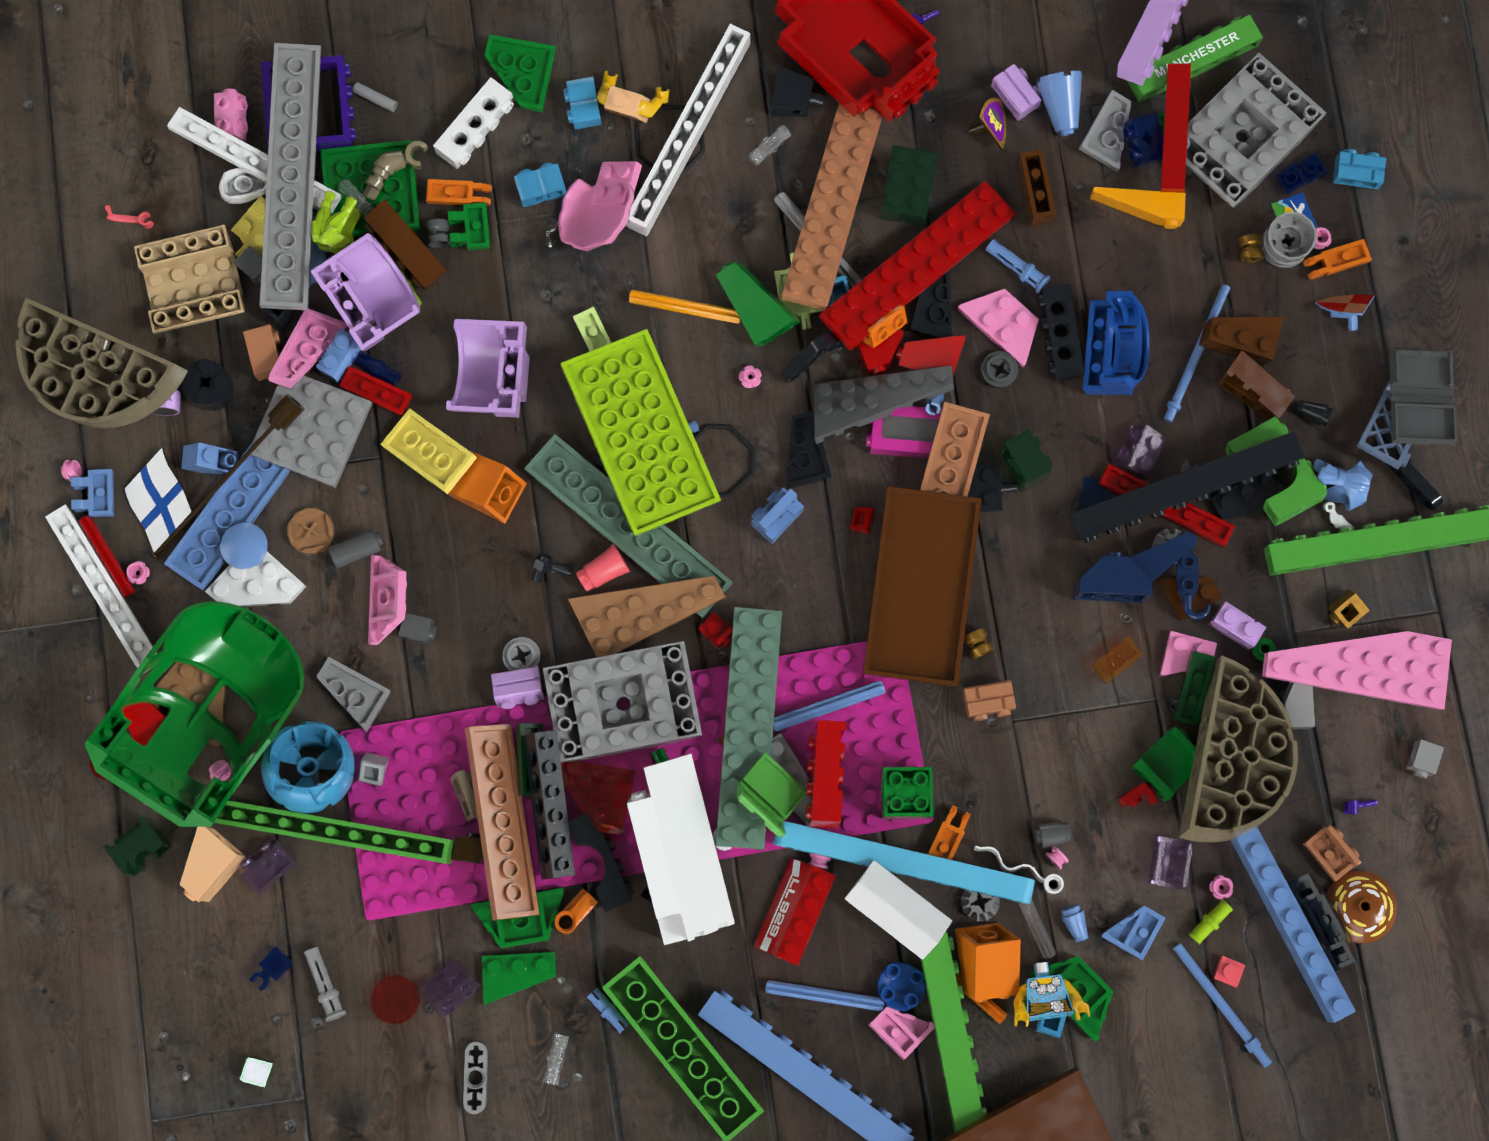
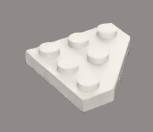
M267 552L263 562L258 566L249 569H238L229 565L205 592L216 602L250 607L268 604H291L307 586Z

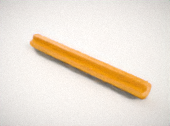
M631 290L629 294V302L633 304L736 324L741 321L735 309L637 290Z

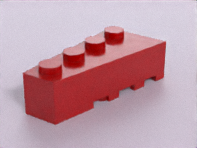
M818 720L812 735H808L807 748L811 749V758L807 759V772H811V778L806 783V795L810 796V804H806L805 819H809V827L838 829L841 823L843 790L839 789V786L843 783L844 767L840 766V762H843L846 744L841 742L844 731H846L847 722Z

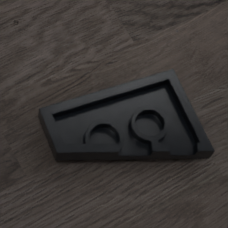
M814 411L793 415L786 489L831 479L832 475L823 442L816 444Z

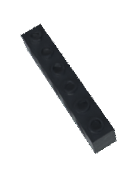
M557 730L523 735L541 880L575 875Z

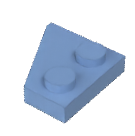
M1142 906L1102 933L1100 937L1134 957L1143 960L1165 917L1146 906Z

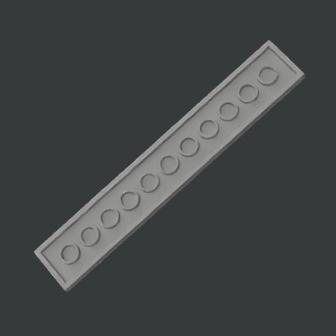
M274 43L260 308L308 310L321 45Z

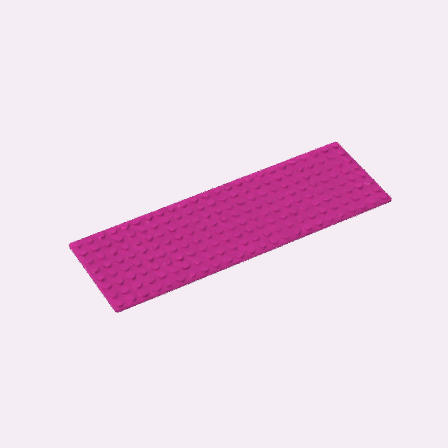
M867 641L788 654L778 658L774 717L876 681H882L885 693L780 731H775L773 728V738L780 733L783 735L810 780L811 772H807V759L811 758V749L807 748L808 735H812L818 720L847 722L846 731H844L841 742L846 743L843 762H840V766L844 767L843 783L839 786V789L843 790L841 823L838 829L812 828L850 837L928 824L934 820V817L930 819L882 820L881 770L883 767H924L909 683L907 680L863 675ZM729 665L690 671L702 732L701 736L678 743L584 761L561 763L568 821L591 811H594L595 815H601L606 826L602 829L605 838L610 836L615 847L612 854L615 860L620 858L625 872L621 873L622 877L645 873L627 802L631 798L632 793L646 790L647 794L650 793L644 768L656 764L651 754L653 751L664 747L669 760L692 754L712 836L717 829ZM544 696V700H540L535 705L522 703L516 704L511 709L497 708V705L375 725L371 726L367 733L363 728L342 731L340 736L343 735L346 738L354 754V779L348 790L352 822L454 841L455 836L467 837V833L480 834L478 818L467 822L450 781V777L461 770L471 772L465 728L511 724L518 768L516 724L542 723L543 732L554 731L548 696ZM620 698L617 701V708L621 711H625L630 707V701L627 698ZM366 753L389 758L382 786L358 781L361 760ZM522 796L536 892L603 880L605 875L603 857L594 848L577 846L571 832L570 838L575 875L541 880L531 796ZM793 811L784 820L807 826ZM766 827L764 850L731 848L730 850L722 851L716 848L718 859L721 860L784 849L785 847L773 844L775 834ZM356 848L364 912L367 920L489 900L485 866L483 864L452 860L450 865Z

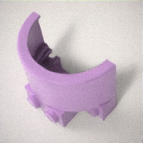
M369 233L311 270L322 290L327 293L349 327V332L362 351L368 350L385 339V335L420 313L419 302L406 278L383 246ZM341 272L349 279L348 281L342 282ZM374 322H376L377 326L375 327V326H372L371 324H373Z
M455 319L454 329L457 336L459 353L458 378L454 396L451 401H447L446 409L454 412L494 413L496 417L519 418L520 402H526L530 357L525 350L527 326L524 322Z

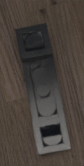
M1309 872L1289 882L1288 885L1299 905H1304L1326 948L1323 950L1334 970L1337 971L1358 961L1351 940L1336 909L1313 875Z

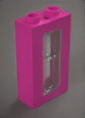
M903 406L893 410V414L868 423L872 424L871 433L867 432L866 446L870 447V454L929 458L942 409L938 414L936 412V415H930L926 412V407L911 406L905 409Z

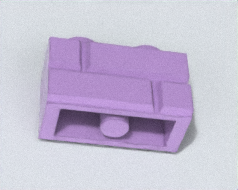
M1013 64L993 78L991 87L1017 121L1037 109L1042 99L1039 89L1036 86L1032 87L1027 81L1028 76L1022 68L1018 69Z
M1226 601L1220 605L1208 624L1247 650L1256 645L1266 629L1264 625L1255 622L1253 618Z
M539 666L491 674L494 700L497 708L511 709L516 704L522 703L535 705L540 700H544Z

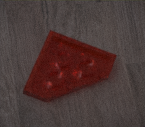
M579 761L564 762L562 769L564 790H568L574 798V802L584 814L590 817L593 825L599 832L623 835L628 813L627 802L631 799L636 770Z

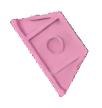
M1006 289L958 306L957 310L1000 349L1013 356L1020 367L1023 368L1025 366L1039 320Z
M371 555L369 645L381 643L405 619L406 571L379 555Z

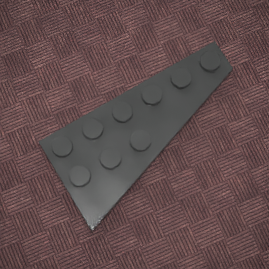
M952 366L814 384V433L816 444L823 442V438L830 435H841L845 429L850 427H861L893 414V410L903 406L905 409L913 406V402L923 398L929 400L954 390Z

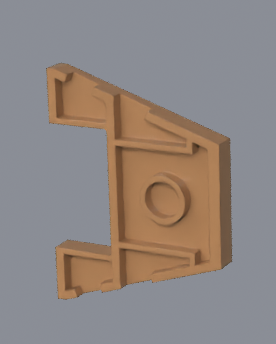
M177 662L156 687L173 691L200 704L216 683V678L192 665ZM226 685L220 689L207 708L223 724ZM154 704L161 710L162 705ZM211 739L208 742L221 748V745L215 739Z

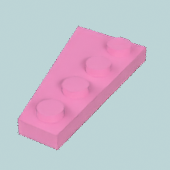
M311 309L304 310L269 374V381L291 389L324 355L326 349L329 348L328 345H331V341H334L333 337H336V333H339L338 330L343 329L347 331L349 329L347 324Z

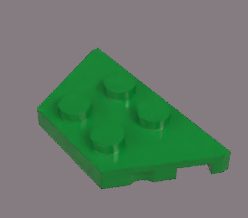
M564 888L537 892L539 915L492 921L490 901L471 904V907L501 949L550 940L555 918L564 895Z
M1079 956L1048 965L1050 976L1061 975L1063 979L1068 980L1079 992L1083 1002L1089 1005L1090 1017H1088L1087 1013L1081 1012L1079 1013L1080 1020H1077L1075 1010L1073 1015L1069 1017L1096 1042L1100 1036L1099 1033L1106 1017L1107 1007L1111 1001L1113 990ZM1034 970L1028 973L1031 978H1036Z

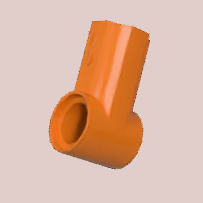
M582 889L565 909L557 914L555 918L556 929L562 934H571L598 902L587 891ZM568 916L573 920V924L569 929H562L559 926V921L562 917Z

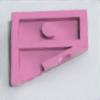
M885 1007L869 1024L903 1060L934 1029L932 1022H926L890 1007Z

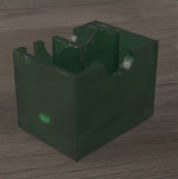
M141 816L138 820L142 825L135 823L132 828L114 840L115 846L110 847L109 844L103 846L125 876L135 877L140 872H145V858L152 853L157 859H161V855L172 847L151 818Z

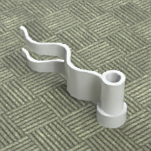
M978 846L974 848V851L992 852L997 857L1000 868L1004 872L1011 873L1019 869L1029 870L1036 880L1043 883L1044 890L1049 894H1057L1063 889V879L1057 874H1051L1044 879L1037 873L1034 867L1028 864L1008 868L1003 864L999 851L995 848ZM1049 882L1055 883L1056 889H1051Z

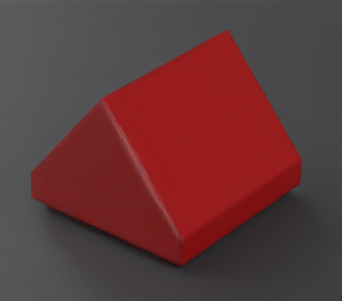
M855 507L850 530L870 535L875 517L874 509L872 507Z

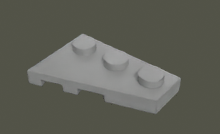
M330 657L327 658L316 676L320 683L366 733L391 693L389 689Z

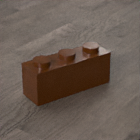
M1043 149L1020 153L1017 166L1030 227L1052 224L1056 211Z

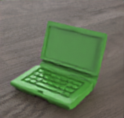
M766 752L760 756L735 788L736 795L739 798L738 801L751 813L755 812L764 821L763 824L777 837H783L786 834L783 821L788 818L806 795V789Z

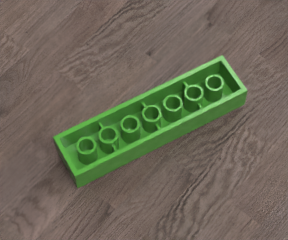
M641 956L602 987L723 1141H730L764 1112L761 1105Z

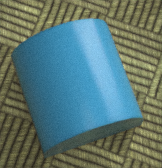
M1066 1017L1037 1020L1035 1031L1059 1039Z

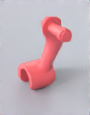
M109 205L105 206L108 214L106 218L110 221L141 224L145 229H151L154 225L152 221L144 223L145 219L151 216L147 212L141 213L139 217L112 214L111 207Z

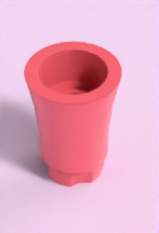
M612 544L601 555L584 565L581 570L576 572V575L585 590L589 591L618 576L629 573L630 569L616 546Z

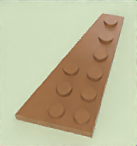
M710 576L568 600L598 658L618 654L726 598L716 577Z

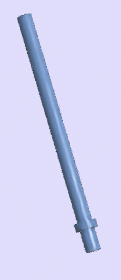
M1222 284L1206 322L1213 317L1219 316L1230 290L1228 285ZM1201 334L1171 401H1168V410L1164 416L1166 422L1172 423L1176 412H1179L1181 409L1180 403L1205 348L1199 346Z

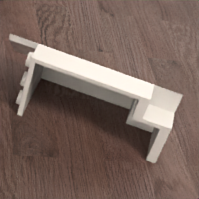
M692 754L645 767L644 772L650 793L647 794L646 790L632 793L631 798L628 799L627 806L664 945L686 939L689 942L697 936L707 935L717 931L718 928L735 924Z

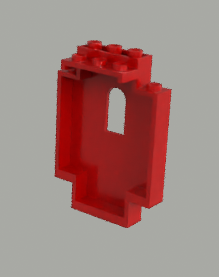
M777 0L775 13L788 25V27L780 32L778 45L853 117H856L860 112L864 114L872 105L890 122L895 117L900 118L906 112V107L911 103L915 105L922 98V93L926 90L931 91L937 85L940 70L936 67L935 63L938 53L933 48L936 38L896 0ZM864 41L889 65V75L883 78L873 76L849 52L860 42Z

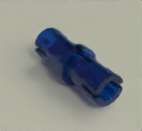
M364 351L359 353L361 357H356L355 364L372 372V376L380 377L393 386H396L398 384L396 380L400 381L402 377L400 372L385 365L383 360L380 359L378 361Z

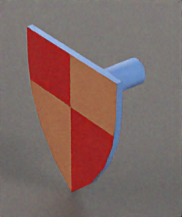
M1340 295L1315 301V304L1322 309L1330 311L1331 318H1348V330L1354 331L1358 329L1357 315L1363 316L1374 299V295Z

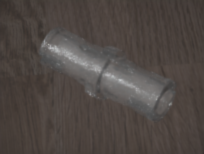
M781 125L769 137L763 138L762 143L748 154L751 161L755 165H759L768 155L774 154L778 150L777 147L787 138L791 137L790 131L784 125Z
M554 1034L550 1054L546 1058L548 1063L543 1083L558 1086L562 1065L566 1062L564 1057L569 1037Z

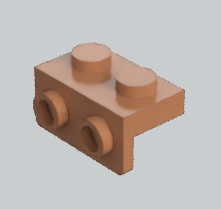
M1326 825L1305 841L1303 845L1332 881L1336 882L1353 867L1361 864V861L1358 859L1360 855L1354 847L1348 846L1344 842V835L1336 826Z

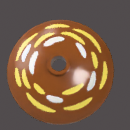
M1367 871L1347 872L1339 880L1332 882L1326 891V895L1336 909L1351 942L1365 944L1377 941L1392 928L1397 915L1396 898L1390 886L1376 874ZM1363 902L1368 904L1367 911L1361 908Z

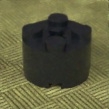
M204 358L194 362L186 369L188 372L181 383L182 390L185 396L197 408L204 411H217L229 404L233 397L234 384L231 376L219 363Z

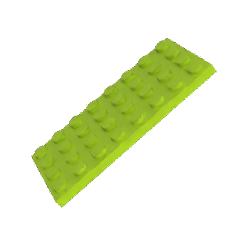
M648 329L560 364L634 537L721 501Z

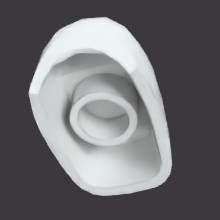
M241 168L231 169L225 172L219 184L220 195L229 204L246 203L266 194V182Z

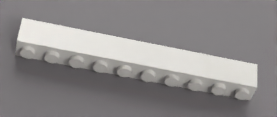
M732 24L727 28L631 206L630 217L626 224L628 228L648 236L750 46L749 32Z

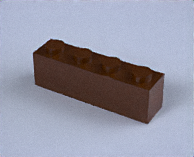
M385 199L364 217L368 222L365 227L373 236L378 234L383 239L380 244L388 253L393 251L398 258L395 261L404 271L407 268L413 274L411 279L419 288L424 286L428 290L448 272Z

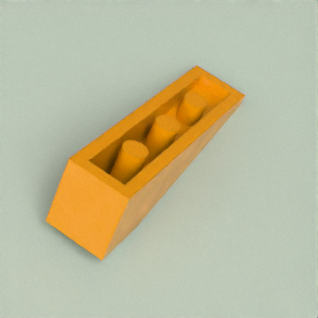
M1093 187L1090 194V199L1153 224L1162 225L1167 229L1180 227L1185 220L1186 193Z

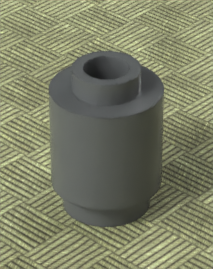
M1055 821L1038 824V829L1034 830L1036 844H1041L1042 848L1065 845V842L1071 841L1068 822Z

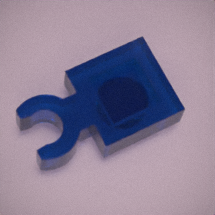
M275 946L258 964L263 970L254 973L250 981L254 982L258 977H261L263 984L259 987V990L263 991L268 988L271 977L278 981L294 962L280 948Z

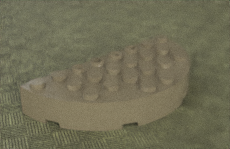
M25 298L17 323L19 336L18 340H16V356L19 369L28 389L38 398L37 400L47 409L61 417L93 428H115L134 423L161 407L177 390L188 370Z
M1221 656L1214 664L1206 693L1179 838L1190 841L1222 842L1251 832L1279 809L1291 791L1297 772V741H1294L1291 730L1293 725L1282 702L1262 679L1259 681L1254 675L1249 673L1247 667L1224 656Z

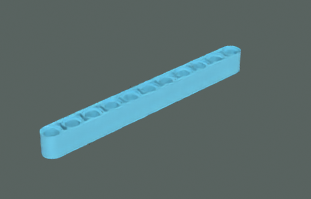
M783 821L786 834L783 837L774 835L773 844L777 846L818 854L869 867L872 861L875 860L892 873L1024 904L1031 903L1035 880L786 821Z

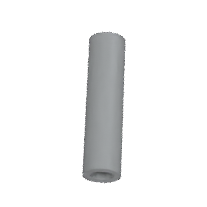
M359 82L353 87V93L391 112L396 110L397 101Z

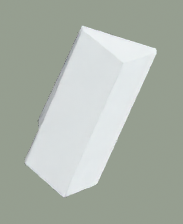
M875 860L872 861L845 897L846 901L922 960L939 943L952 922L949 917Z

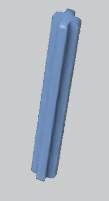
M876 681L774 717L773 728L775 731H780L885 693L882 681Z
M768 980L765 987V992L769 994L869 1010L883 1011L885 1006L884 1001L878 997Z

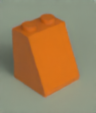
M470 451L477 458L448 495L505 524L527 483L506 465Z
M999 922L956 928L955 937L964 992L975 1002L979 1003L987 1002L988 999L994 998L1008 999L1010 996L1016 995L1020 983L1021 939Z

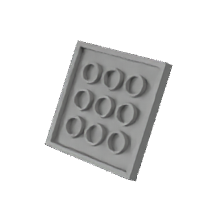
M303 376L291 389L278 384L252 445L271 426L268 422L270 420L268 414L286 394L295 398L305 410L287 430L280 429L278 431L274 428L251 453V456L336 488L372 406V402L307 376Z

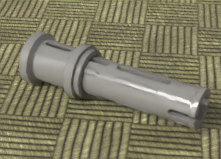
M319 947L305 951L304 955L307 958L320 994L318 1002L322 1003L327 1016L325 1018L326 1022L346 1015L347 1012L342 1009L338 998L339 991L332 986L320 955ZM315 963L318 964L319 970H320V972H321V975H322V978H323L324 981H321V978H320V975H319V973H318V970H317V967H316ZM330 1002H332L335 1011L332 1010Z

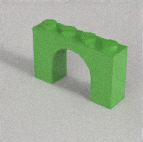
M1275 416L1228 442L1225 452L1227 455L1236 453L1287 434L1288 429ZM1300 459V465L1291 468L1294 481L1290 487L1265 501L1263 509L1275 527L1320 503L1328 493L1327 486L1322 484L1320 479L1317 478L1314 473V467L1308 459Z

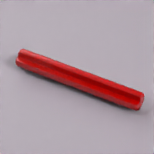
M88 515L84 516L78 521L79 525L121 595L125 598L129 597L135 592L133 586L127 579L92 518Z

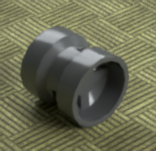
M432 219L425 223L426 231L429 233L427 238L428 247L444 248L450 245V237L447 235L449 229L447 220Z

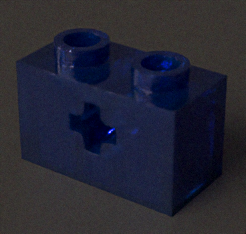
M1157 113L1132 118L1123 124V134L1125 139L1128 140L1130 148L1129 157L1134 163L1135 168L1158 163L1163 160L1164 138Z

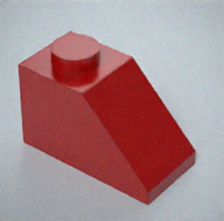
M902 329L894 332L875 348L865 342L858 345V353L867 375L873 374L878 376L887 371L886 369L889 368L903 339L904 332Z

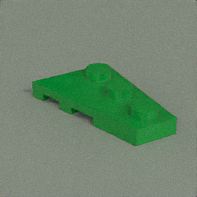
M555 952L482 956L484 1005L556 977Z

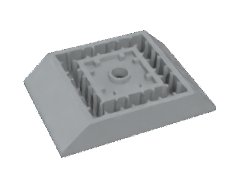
M1258 53L1188 123L1186 166L1234 208L1305 139L1326 115V112L1263 55ZM1239 132L1246 134L1247 141H1238L1236 134Z
M684 641L543 668L553 728L557 730L561 763L590 760L673 744L702 735ZM620 698H627L630 701V707L625 711L617 708V701Z

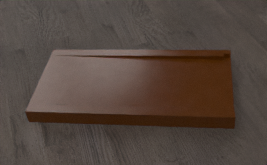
M887 486L863 675L958 687L981 498Z
M1074 1067L940 1141L1113 1140L1082 1078L1081 1071Z

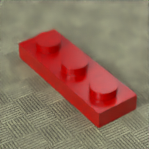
M349 366L339 385L341 389L369 400L402 417L413 398L412 394Z

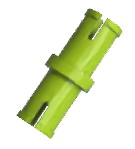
M1221 900L1208 915L1204 914L1202 916L1203 920L1189 933V936L1200 945L1213 930L1219 928V924L1233 909L1224 900Z

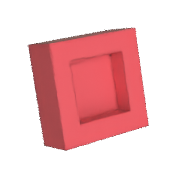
M1220 956L1213 979L1237 988L1245 965L1225 956Z

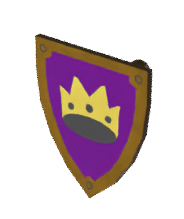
M999 98L987 99L982 104L978 114V119L981 123L969 127V132L973 136L988 131L1000 150H1003L1006 140V117L1003 103Z

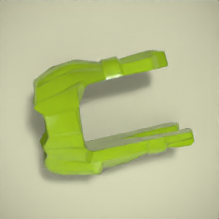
M326 191L315 220L311 221L312 243L317 244L320 250L337 254L354 243L352 232L361 218V211L354 208L357 200L349 196L346 198L341 211L332 215L330 209L336 194L332 191Z

